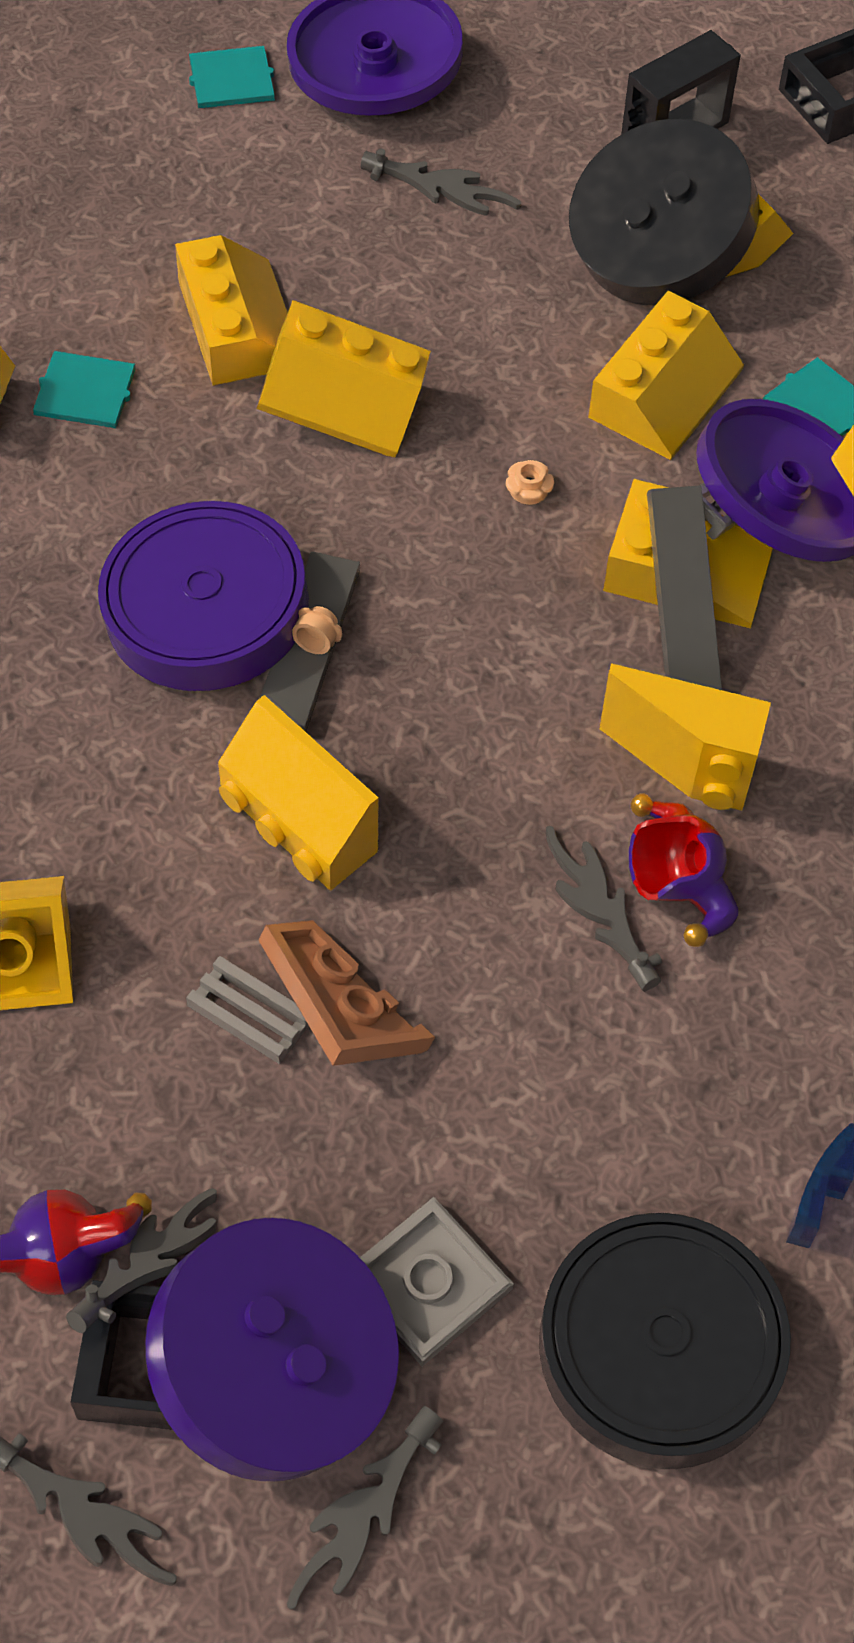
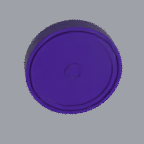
M199 501L177 505L162 510L141 521L130 529L113 547L101 570L98 585L100 610L109 639L118 656L129 668L143 678L168 688L186 691H210L235 686L249 681L273 667L296 643L292 636V629L299 619V610L305 607L309 608V594L304 563L300 550L291 535L281 524L263 512L241 504L224 501Z
M259 1218L239 1222L212 1235L185 1256L169 1273L155 1297L148 1319L145 1341L146 1364L152 1391L161 1412L176 1435L190 1450L214 1467L231 1475L256 1481H285L306 1476L342 1459L354 1451L370 1436L384 1416L392 1398L398 1372L399 1349L395 1321L384 1291L373 1273L359 1256L339 1239L315 1226L285 1218Z

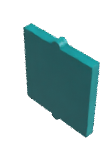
M264 46L189 53L192 75L189 77V84L195 87L198 109L275 100L271 78L274 77V69L268 66Z
M54 351L45 377L39 378L40 391L33 408V414L116 428L124 403L131 399L129 387L136 369L135 364Z
M818 357L795 374H786L785 381L763 397L764 400L783 403L804 411L831 427L841 436L848 433L854 425V385Z

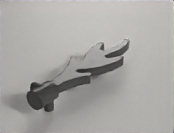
M382 148L378 149L376 154L365 151L361 160V169L371 171L370 178L377 181L380 175L386 173L410 184L435 204L439 202L438 192H440L458 206L484 216L489 214V207L475 199L500 202L516 210L521 207V201L507 193L489 187L468 185L480 182V173L463 169H442L422 174L427 172L428 163L426 161L418 163L390 161L385 156V150Z
M547 826L545 834L553 856L563 871L579 886L574 888L566 882L558 880L555 887L557 893L572 909L582 916L612 928L610 930L597 928L595 939L611 946L629 963L628 970L642 991L645 992L656 987L661 982V977L654 967L661 964L662 959L658 953L648 957L646 952H639L627 922L624 902L625 890L618 888L615 897L609 899L607 897L605 874L591 844L587 841L582 843L581 850L584 854L586 865L581 866L562 848L554 828Z
M213 1188L208 1189L186 1203L174 1215L164 1231H156L157 1216L149 1215L141 1223L137 1234L132 1239L130 1246V1268L123 1270L119 1268L117 1259L109 1260V1269L101 1286L98 1288L94 1284L88 1285L85 1289L86 1297L67 1313L66 1319L71 1328L76 1332L83 1333L98 1318L111 1324L116 1317V1312L106 1308L108 1305L145 1283L168 1276L177 1265V1260L174 1258L194 1249L216 1232V1219L209 1218L194 1228L186 1227L200 1211L216 1202L217 1190Z
M423 1406L405 1430V1433L408 1435L406 1440L388 1456L364 1466L363 1473L365 1475H380L382 1477V1484L359 1489L340 1497L325 1508L311 1523L310 1531L312 1533H316L330 1525L336 1526L338 1533L334 1539L312 1557L301 1572L287 1602L289 1609H294L297 1606L299 1597L307 1583L323 1565L333 1558H338L342 1562L339 1577L333 1586L334 1594H340L362 1557L372 1517L379 1519L380 1532L383 1535L389 1534L396 1492L418 1445H421L435 1455L442 1445L432 1437L443 1423V1420L434 1411Z
M18 1433L11 1443L0 1436V1469L3 1472L10 1470L23 1482L35 1502L38 1514L46 1512V1497L53 1494L58 1498L59 1511L65 1530L75 1547L90 1563L96 1567L102 1565L103 1557L95 1541L98 1538H104L126 1563L141 1574L165 1585L173 1586L176 1583L177 1577L175 1574L162 1570L149 1562L133 1547L127 1538L129 1533H138L153 1540H159L162 1536L160 1528L145 1518L123 1508L106 1503L90 1502L88 1500L89 1497L102 1495L105 1492V1484L103 1482L76 1480L57 1475L18 1456L28 1442L22 1434Z

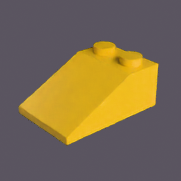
M633 479L608 556L603 591L658 605L647 492L650 489L669 487ZM705 521L715 620L751 629L773 548L759 541L737 524L715 540H712L707 535V532L713 526L708 521Z
M611 663L599 729L688 797L701 800L705 805L713 809L727 810L732 808L742 811L757 761L771 702Z

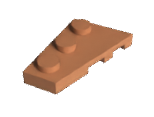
M313 920L265 926L259 942L333 1066L420 1054L429 1049L435 1036L422 1024L413 1028L396 1012L399 1002L385 989L376 993L356 974L359 964Z

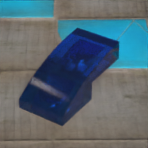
M850 1123L833 1140L816 1164L797 1204L786 1243L810 1248L820 1227L825 1196L843 1200L854 1177L853 1123Z

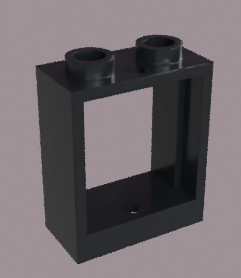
M854 29L788 54L784 59L778 90L827 144L854 134V98L845 100L827 80L854 69Z
M709 30L629 73L621 134L640 125L666 119L694 120L708 124L716 129L729 123L741 54L714 31ZM697 87L695 98L670 111L672 100Z
M98 1280L92 1281V1284L98 1288L103 1283V1281ZM141 1285L124 1294L106 1307L116 1312V1317L111 1324L98 1318L83 1332L70 1401L77 1420L173 1430L166 1421L157 1402L106 1397L120 1317L148 1320L160 1287Z

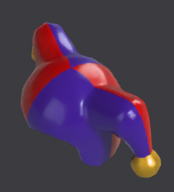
M644 793L637 794L631 801L633 813L638 817L650 815L655 819L646 820L638 824L631 836L628 852L629 869L633 884L639 894L647 900L689 901L695 905L705 918L700 924H689L683 936L689 946H703L708 937L717 935L730 928L737 920L739 913L734 897L722 878L727 862L724 841L713 825L701 817L695 816L686 805L682 803L652 801Z
M65 1189L46 1190L31 1196L17 1210L9 1232L0 1235V1273L15 1274L28 1288L45 1295H66L76 1291L96 1275L105 1253L116 1250L131 1242L137 1234L142 1219L152 1211V1200L145 1193H134L127 1199V1207L97 1215L95 1208L83 1196Z

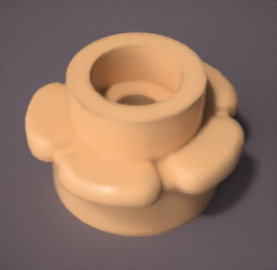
M527 460L517 462L508 470L509 477L506 479V487L516 501L528 505L537 504L543 501L547 494L552 491L554 477L548 473V467L539 461Z
M320 606L311 609L305 607L299 610V619L292 629V636L294 641L305 651L313 654H325L331 646H334L335 642L341 640L342 629L338 625L336 616L330 610Z

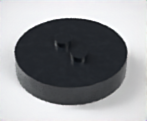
M666 119L646 123L612 140L594 156L582 172L573 191L569 207L571 238L591 276L612 295L641 305H656L667 291L687 300L715 286L737 266L747 252L755 235L759 219L757 187L739 147L732 139L715 127L687 119Z
M646 1213L622 1218L604 1225L579 1242L561 1263L552 1279L545 1300L539 1332V1355L547 1387L557 1407L571 1426L587 1441L605 1453L630 1464L656 1469H681L705 1464L726 1455L747 1440L760 1426L779 1394L788 1370L791 1349L790 1324L785 1303L773 1277L759 1258L740 1240L723 1229L697 1218L671 1213Z

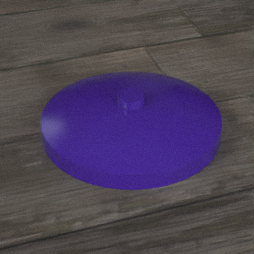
M314 0L300 12L289 30L287 37L289 69L292 78L301 91L315 102L327 108L348 114L368 116L397 113L417 107L431 100L452 82L459 71L463 58L462 29L456 14L443 0Z
M742 399L728 403L718 409L700 434L696 454L701 477L720 508L747 533L785 554L819 562L839 561L854 555V496L831 460V457L844 438L812 415L775 401Z

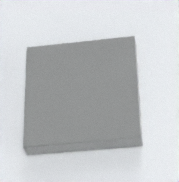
M435 1197L430 1199L360 1257L384 1291L393 1314L398 1340L422 1367L511 1292L514 1285Z

